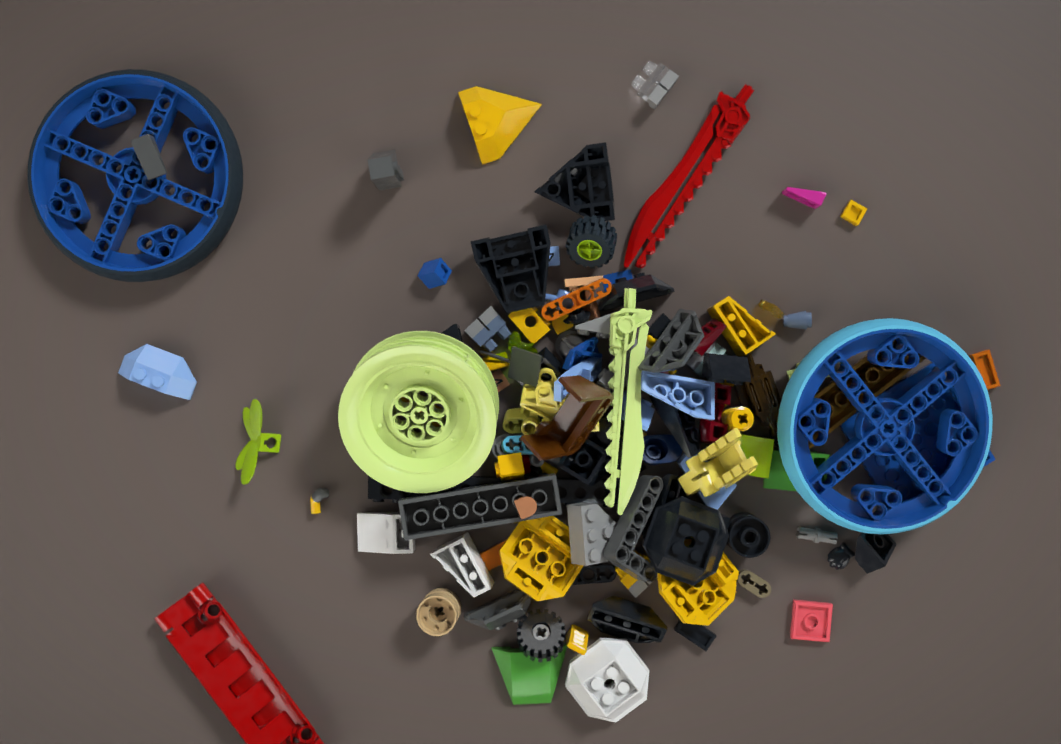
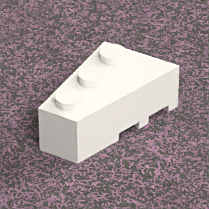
M468 532L434 549L430 554L473 597L490 590L495 583Z

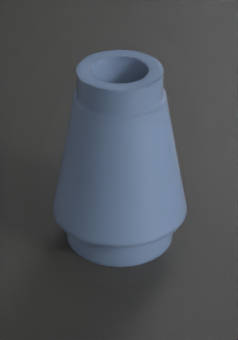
M802 311L783 315V326L807 330V328L812 327L811 312Z

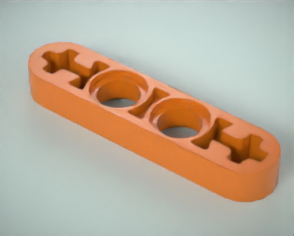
M607 278L595 280L546 303L541 311L544 319L551 321L610 294L612 284ZM600 282L608 284L606 292L599 290L596 292L598 296L594 297V291L591 286L594 285V289L600 287ZM583 290H588L591 293V298L587 301L580 298V292ZM565 298H570L573 301V306L569 309L564 308L562 305V301ZM559 302V307L563 312L559 313L558 309L554 311V316L546 315L547 307L550 306L553 309L557 307L555 303Z

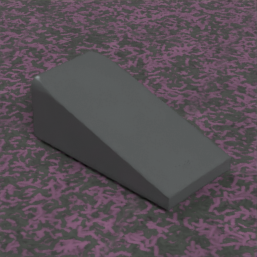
M146 134L131 140L134 151L148 180L168 174L152 135Z

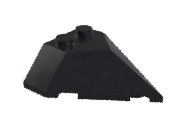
M607 143L586 145L573 159H570L545 184L534 192L583 217H592L594 215L599 219L601 217L604 218V221L615 220V204Z

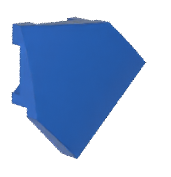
M592 337L571 349L562 368L569 370L590 357L601 358L602 354L599 353L597 347L598 338Z

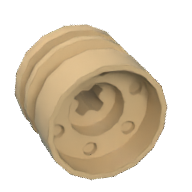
M447 588L431 590L421 601L417 609L416 619L419 627L431 636H442L450 632L461 614L462 605L459 597ZM440 607H443L444 609L441 612H439L438 609Z

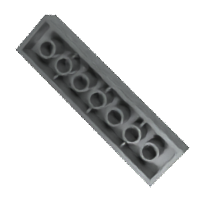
M555 473L400 498L398 500L404 541L562 514ZM530 496L536 501L537 510L532 516L521 520L514 500Z

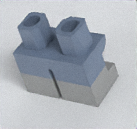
M492 306L478 317L490 331L478 319L464 330L480 347L483 346L490 353L498 346L491 339L496 333L503 341L511 335L505 326V321Z

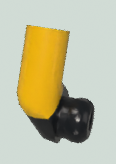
M544 461L540 467L532 465L529 474L532 477L543 473L556 474L558 469Z

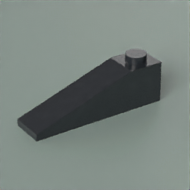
M650 395L655 410L686 456L689 458L698 455L702 451L700 432L695 426V419L697 418Z

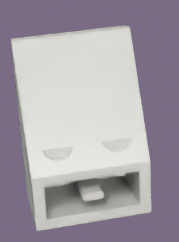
M400 512L357 513L358 552L407 554L414 553L416 550L415 539L404 541Z

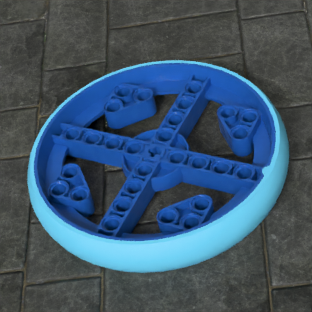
M893 318L874 319L859 322L834 332L817 344L802 359L787 383L782 396L778 414L777 438L782 463L791 483L805 502L817 513L839 526L869 534H894L910 531L937 520L965 497L979 477L987 459L992 438L993 416L988 390L979 370L966 352L954 341L939 331L917 322ZM896 339L897 345L893 348L892 343ZM869 350L867 359L871 364L910 369L919 364L918 354H920L937 367L898 400L892 398L877 399L847 362V359L860 352ZM879 352H881L882 357L878 361L877 355L879 354ZM908 354L909 359L905 363L904 358ZM839 362L840 368L835 372V364ZM946 372V373H947V376H946V379L944 380V379H943V375H944V373ZM829 375L858 411L854 425L855 436L816 468L811 457L808 442L816 446H822L826 443L831 406L827 401L814 398L822 382ZM851 378V385L847 387L846 382ZM931 385L932 389L928 392V387ZM953 387L960 411L945 409L941 412L936 443L937 449L940 452L953 456V458L939 478L911 443L915 432L914 418L948 389ZM863 393V399L859 402L858 397ZM914 398H917V402L913 406V400ZM821 403V410L816 412V406ZM875 408V414L871 416L870 412ZM901 410L902 415L898 418V412ZM955 415L954 421L951 422L952 416ZM806 416L805 424L801 425L802 417ZM818 431V437L813 440V434ZM872 436L871 442L867 444L868 437ZM898 438V443L894 446V441ZM857 449L856 455L852 457V451ZM910 453L909 459L906 460V455ZM871 454L877 456L893 455L922 493L902 502L901 493L889 486L856 484L851 489L853 500H850L832 487ZM842 461V466L837 469V464ZM827 474L826 480L822 482V476ZM933 482L932 488L929 489L930 484ZM865 491V496L860 498L861 493ZM892 493L891 498L887 500L888 495ZM877 505L876 511L872 513L873 508Z

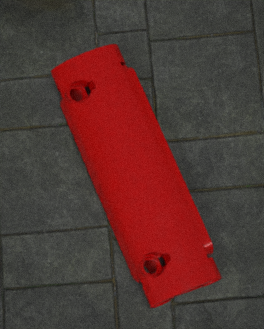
M204 582L154 618L164 633L170 628L173 629L166 635V638L246 744H324L314 727ZM215 605L218 607L219 612L216 616L209 615V606ZM202 614L206 617V621L202 620ZM308 728L310 736L307 739H302V730ZM295 736L299 742L295 743L293 737Z

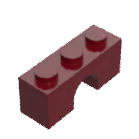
M715 383V420L700 419L699 432L701 443L712 444L727 434L728 424L722 423L721 417L724 407L730 405L732 386Z

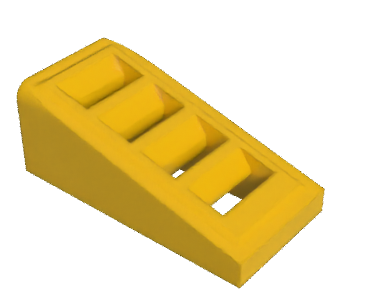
M572 624L566 634L567 647L581 655H585L589 636L588 631Z

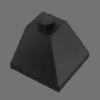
M860 532L857 538L855 560L867 574L886 566L897 544L889 534Z

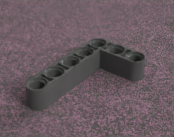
M643 475L639 478L630 500L604 550V556L609 562L633 578L645 582H653L657 578V572L654 571L650 562L633 550L663 489L662 479L659 476Z

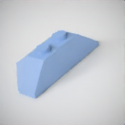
M145 344L126 354L118 372L130 381L164 394L191 400L197 384L183 357L149 344Z

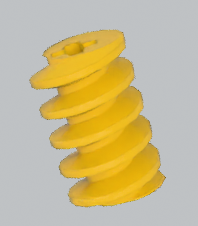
M746 407L728 408L722 412V423L728 424V432L735 428H738L739 432L746 431L754 422L753 413Z

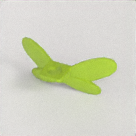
M257 399L252 400L250 409L248 407L243 409L244 425L251 439L240 452L235 464L237 470L242 469L241 483L243 485L248 484L253 477L258 451L278 453L280 449L281 434L261 433L262 408ZM273 437L275 445L272 448H268L264 444V440Z

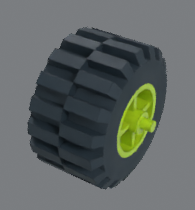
M594 215L592 217L584 216V219L580 217L577 219V222L574 221L572 227H570L566 242V252L570 255L569 258L575 260L577 265L581 264L585 268L589 266L590 269H595V266L600 268L603 264H608L609 260L613 258L617 242L616 230L614 227H611L609 221L605 222L604 218L601 217L599 219Z

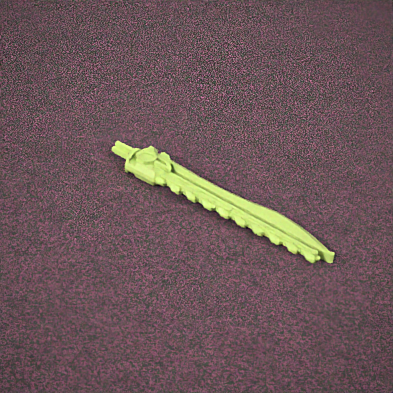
M624 288V308L610 314L609 346L611 347L609 352L615 358L608 365L609 370L614 373L613 377L608 381V386L613 389L612 395L614 399L610 404L613 409L606 416L608 422L612 423V426L606 432L607 438L612 440V442L605 449L607 456L611 457L605 469L611 475L604 483L606 489L610 490L604 502L608 507L614 506L616 478H620L617 504L618 515L623 514L634 491L644 453L641 418L642 370L638 367L645 357L649 326L646 322L650 320L652 310L636 309V289ZM639 327L637 345L630 351L621 467L617 469L626 352L635 344L636 332Z

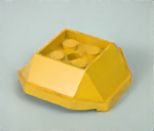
M554 516L519 521L499 550L505 579L535 601L564 597L583 568V565L571 564L569 527ZM538 553L545 555L544 563H540L537 560Z
M684 539L685 546H689L692 543V539ZM723 552L716 573L700 581L695 586L658 573L659 593L682 623L709 626L734 601L739 571Z

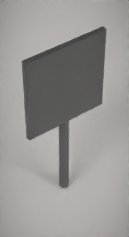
M514 346L512 347L511 359L483 350L479 351L480 354L510 363L508 378L537 386L542 355Z

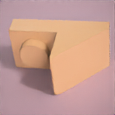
M603 276L564 279V288L574 291L603 278ZM584 290V298L586 301L591 295V293L588 290Z

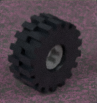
M536 609V613L533 614L531 610L528 612V617L526 615L522 617V622L519 621L517 641L520 651H523V655L526 658L530 655V660L532 661L538 658V662H542V659L546 658L548 662L551 661V656L555 659L558 657V652L561 653L563 651L566 630L560 616L556 618V613L553 611L549 614L548 609H544V612ZM538 631L545 632V637L538 636Z

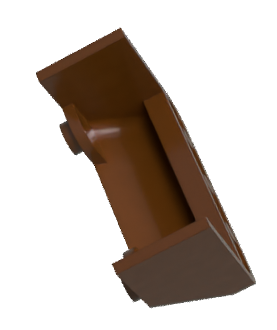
M580 375L560 377L558 381L570 394L551 421L541 422L536 427L534 434L523 435L520 439L540 461L572 455L583 445L612 403L614 396L608 390Z

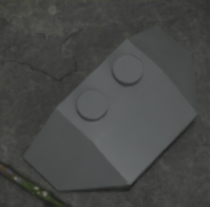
M679 309L638 368L658 373L674 371L683 367L704 338L696 312Z
M518 588L464 613L463 618L466 622L488 630H500L506 626V623L512 620L513 622L520 621L523 615H526L532 598Z

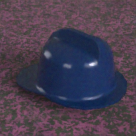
M663 434L643 437V461L648 465L655 466L662 463H670L680 458L683 450L674 436Z

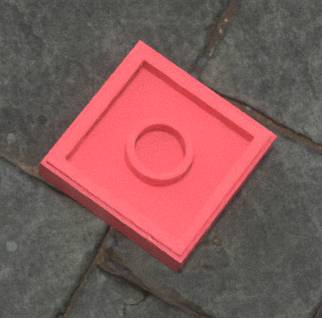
M793 599L790 638L830 642L833 604Z

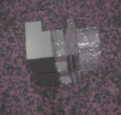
M648 61L642 71L650 77L644 80L641 76L637 75L631 85L638 91L637 96L646 100L649 106L655 110L677 82L679 76L662 63L656 65Z

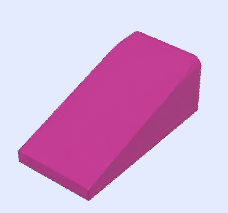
M786 187L782 191L783 195L813 209L822 205L827 194L821 191Z

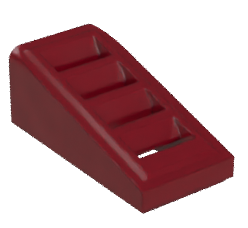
M715 318L702 326L704 338L694 352L703 356L727 326Z

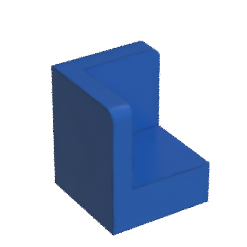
M442 258L425 262L418 277L431 289L446 285L452 270Z

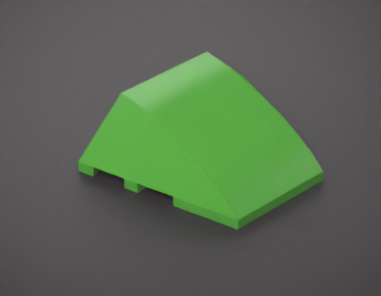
M567 644L563 646L561 653L558 652V657L554 659L551 656V661L548 662L546 658L542 659V662H538V658L532 661L530 660V655L526 658L523 655V651L521 652L519 648H511V646L492 647L513 705L552 702Z

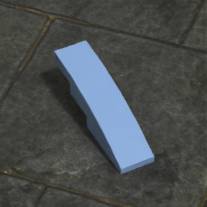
M590 357L573 366L560 377L580 375L594 382L602 369V357ZM557 379L554 382V401L562 402L566 395L570 393L566 391L565 387Z

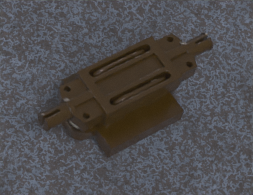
M752 353L744 355V357L748 358L751 382H744V385H734L741 407L750 409L753 416L760 420L762 426H769L772 437L776 436V423H778V410L781 398L771 370L764 371L762 364H755Z

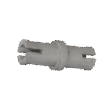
M798 526L797 531L799 532H796L798 539L813 540L814 543L826 542L836 544L837 540L835 538L838 539L837 532L822 531L820 528L810 529Z

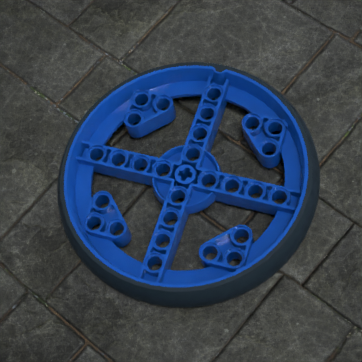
M127 69L112 71L87 79L65 93L51 107L33 138L29 152L27 180L29 195L36 217L46 235L65 256L84 269L102 277L125 282H147L169 278L192 268L205 259L220 244L231 228L239 209L243 190V165L239 146L231 127L220 110L208 97L188 83L170 75L149 70ZM109 97L108 102L104 104L105 98ZM127 99L155 100L139 137L146 134L152 135L161 153L178 111L186 115L198 129L193 127L187 128L183 133V139L195 168L205 174L214 172L212 196L209 198L166 179V174L148 180L133 147L123 149L114 156H111L71 139L70 136L85 118L89 123L100 129H105L131 119L136 114V107ZM170 102V106L164 109V105ZM126 104V109L121 112L122 106ZM101 114V119L96 122L97 116ZM162 119V124L157 127V122ZM198 134V139L192 142V137ZM68 142L67 148L63 149L64 144ZM216 142L215 148L209 150L210 144ZM86 150L85 155L81 157L82 151ZM62 154L105 172L108 186L114 194L95 241L88 238L74 223L86 224L91 218V213L80 186L68 179L63 178L59 180ZM103 157V163L99 165V160ZM208 159V165L202 168V162ZM121 165V170L117 173L116 168ZM157 180V185L152 188V182ZM70 185V190L66 193V188ZM174 187L175 192L170 196L169 190ZM131 190V196L127 198L126 193ZM192 195L193 200L187 203V197ZM161 196L203 214L199 223L187 236L184 229L170 224L138 238L137 247L146 254L118 252L138 205L150 203ZM208 202H210V204H211L210 209L207 210V211H205V210H204L205 204L208 203ZM60 203L63 204L61 210L58 209ZM124 208V213L119 216V210ZM80 210V216L76 218V213ZM115 225L116 231L112 234L111 228ZM177 230V237L172 239V232ZM151 240L152 246L147 249L146 244ZM108 243L109 247L107 251H104V245ZM169 248L170 253L165 257L164 250Z

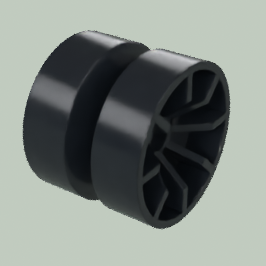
M741 512L730 517L727 545L737 554L746 558H754L763 554L767 550L771 539L767 525L750 513Z

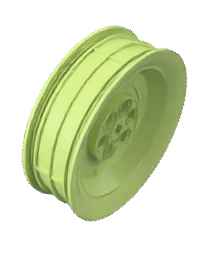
M403 332L377 343L357 364L340 398L338 410L340 434L354 462L367 475L379 483L410 493H432L446 490L472 476L488 457L496 435L499 414L498 389L486 363L473 349L463 342L437 332ZM425 391L428 396H421L419 392ZM401 397L408 398L410 402H403ZM439 403L443 405L444 408L438 409L435 407V404ZM398 416H404L407 420H400ZM432 422H438L440 426L435 427L432 425ZM413 428H419L422 432H415Z

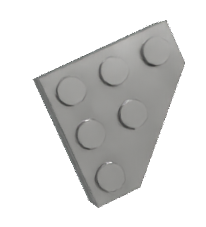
M581 502L567 505L571 564L589 566L607 562L604 550L617 523L596 503Z

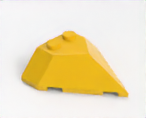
M478 86L458 92L482 165L501 159L508 147L515 141L536 111L542 106V104Z

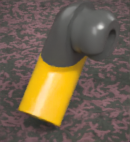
M320 487L311 495V514L321 513L320 502L323 498H328L329 496L327 488L322 489Z

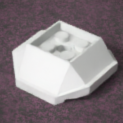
M599 638L587 647L585 655L578 654L569 661L565 687L589 717L616 723L647 700L650 670L626 638ZM608 679L613 680L610 684H604Z

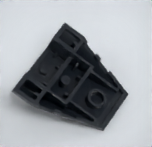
M546 224L527 228V231L490 239L488 237L470 241L475 262L506 313L545 305L551 245Z

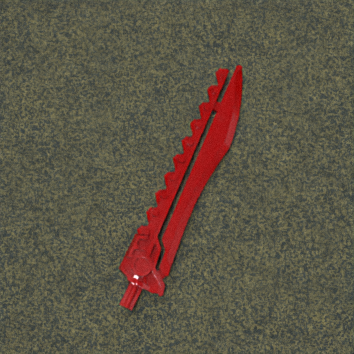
M745 84L736 98H732L722 91L719 92L716 100L717 105L712 107L683 159L663 184L646 200L629 238L624 268L629 267L647 239L649 243L635 264L637 268L646 266V254L650 256L654 254L655 242H661L665 239V228L670 229L674 227V215L684 213V202L693 200V188L699 189L703 186L702 176H708L712 173V162L717 163L722 160L721 149L731 147V144L750 119L745 103L754 92L750 85ZM719 113H720L721 116H720V118H719V120H718V122H717V124H716V126H715V128H714V133H713V126H712V125L714 124L716 118L718 117V115H719ZM715 134V140L655 234H653L651 231Z

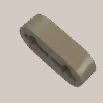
M748 569L739 570L737 582L742 587L760 598L770 595L771 586L766 580ZM748 574V577L752 580V582H743L741 576H746ZM756 583L760 586L764 585L766 590L758 593L759 589L755 586Z

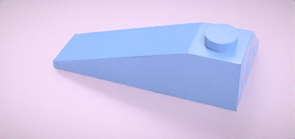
M641 371L642 391L695 418L715 420V382L659 372Z

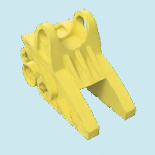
M543 368L540 370L536 387L529 384L523 385L520 400L521 408L509 409L505 413L503 429L506 432L523 433L524 435L534 434L536 427L541 422L551 421L569 394L566 395L562 402L554 401V382L557 378L552 369ZM548 373L552 378L545 381L541 378V375ZM599 422L596 424L592 432L599 431Z
M738 428L731 430L700 451L698 455L685 462L690 471L678 478V481L687 497L700 490L704 497H708L719 491L720 488L730 487L756 470L758 463L754 456L747 459L740 447L742 435Z

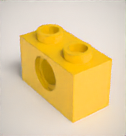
M536 307L511 312L508 317L532 345L550 331L549 326L551 324L548 320L538 316L536 313L538 309ZM534 317L536 325L528 327L525 324L526 318Z
M521 452L497 456L498 462H494L497 478L501 477V482L524 478Z

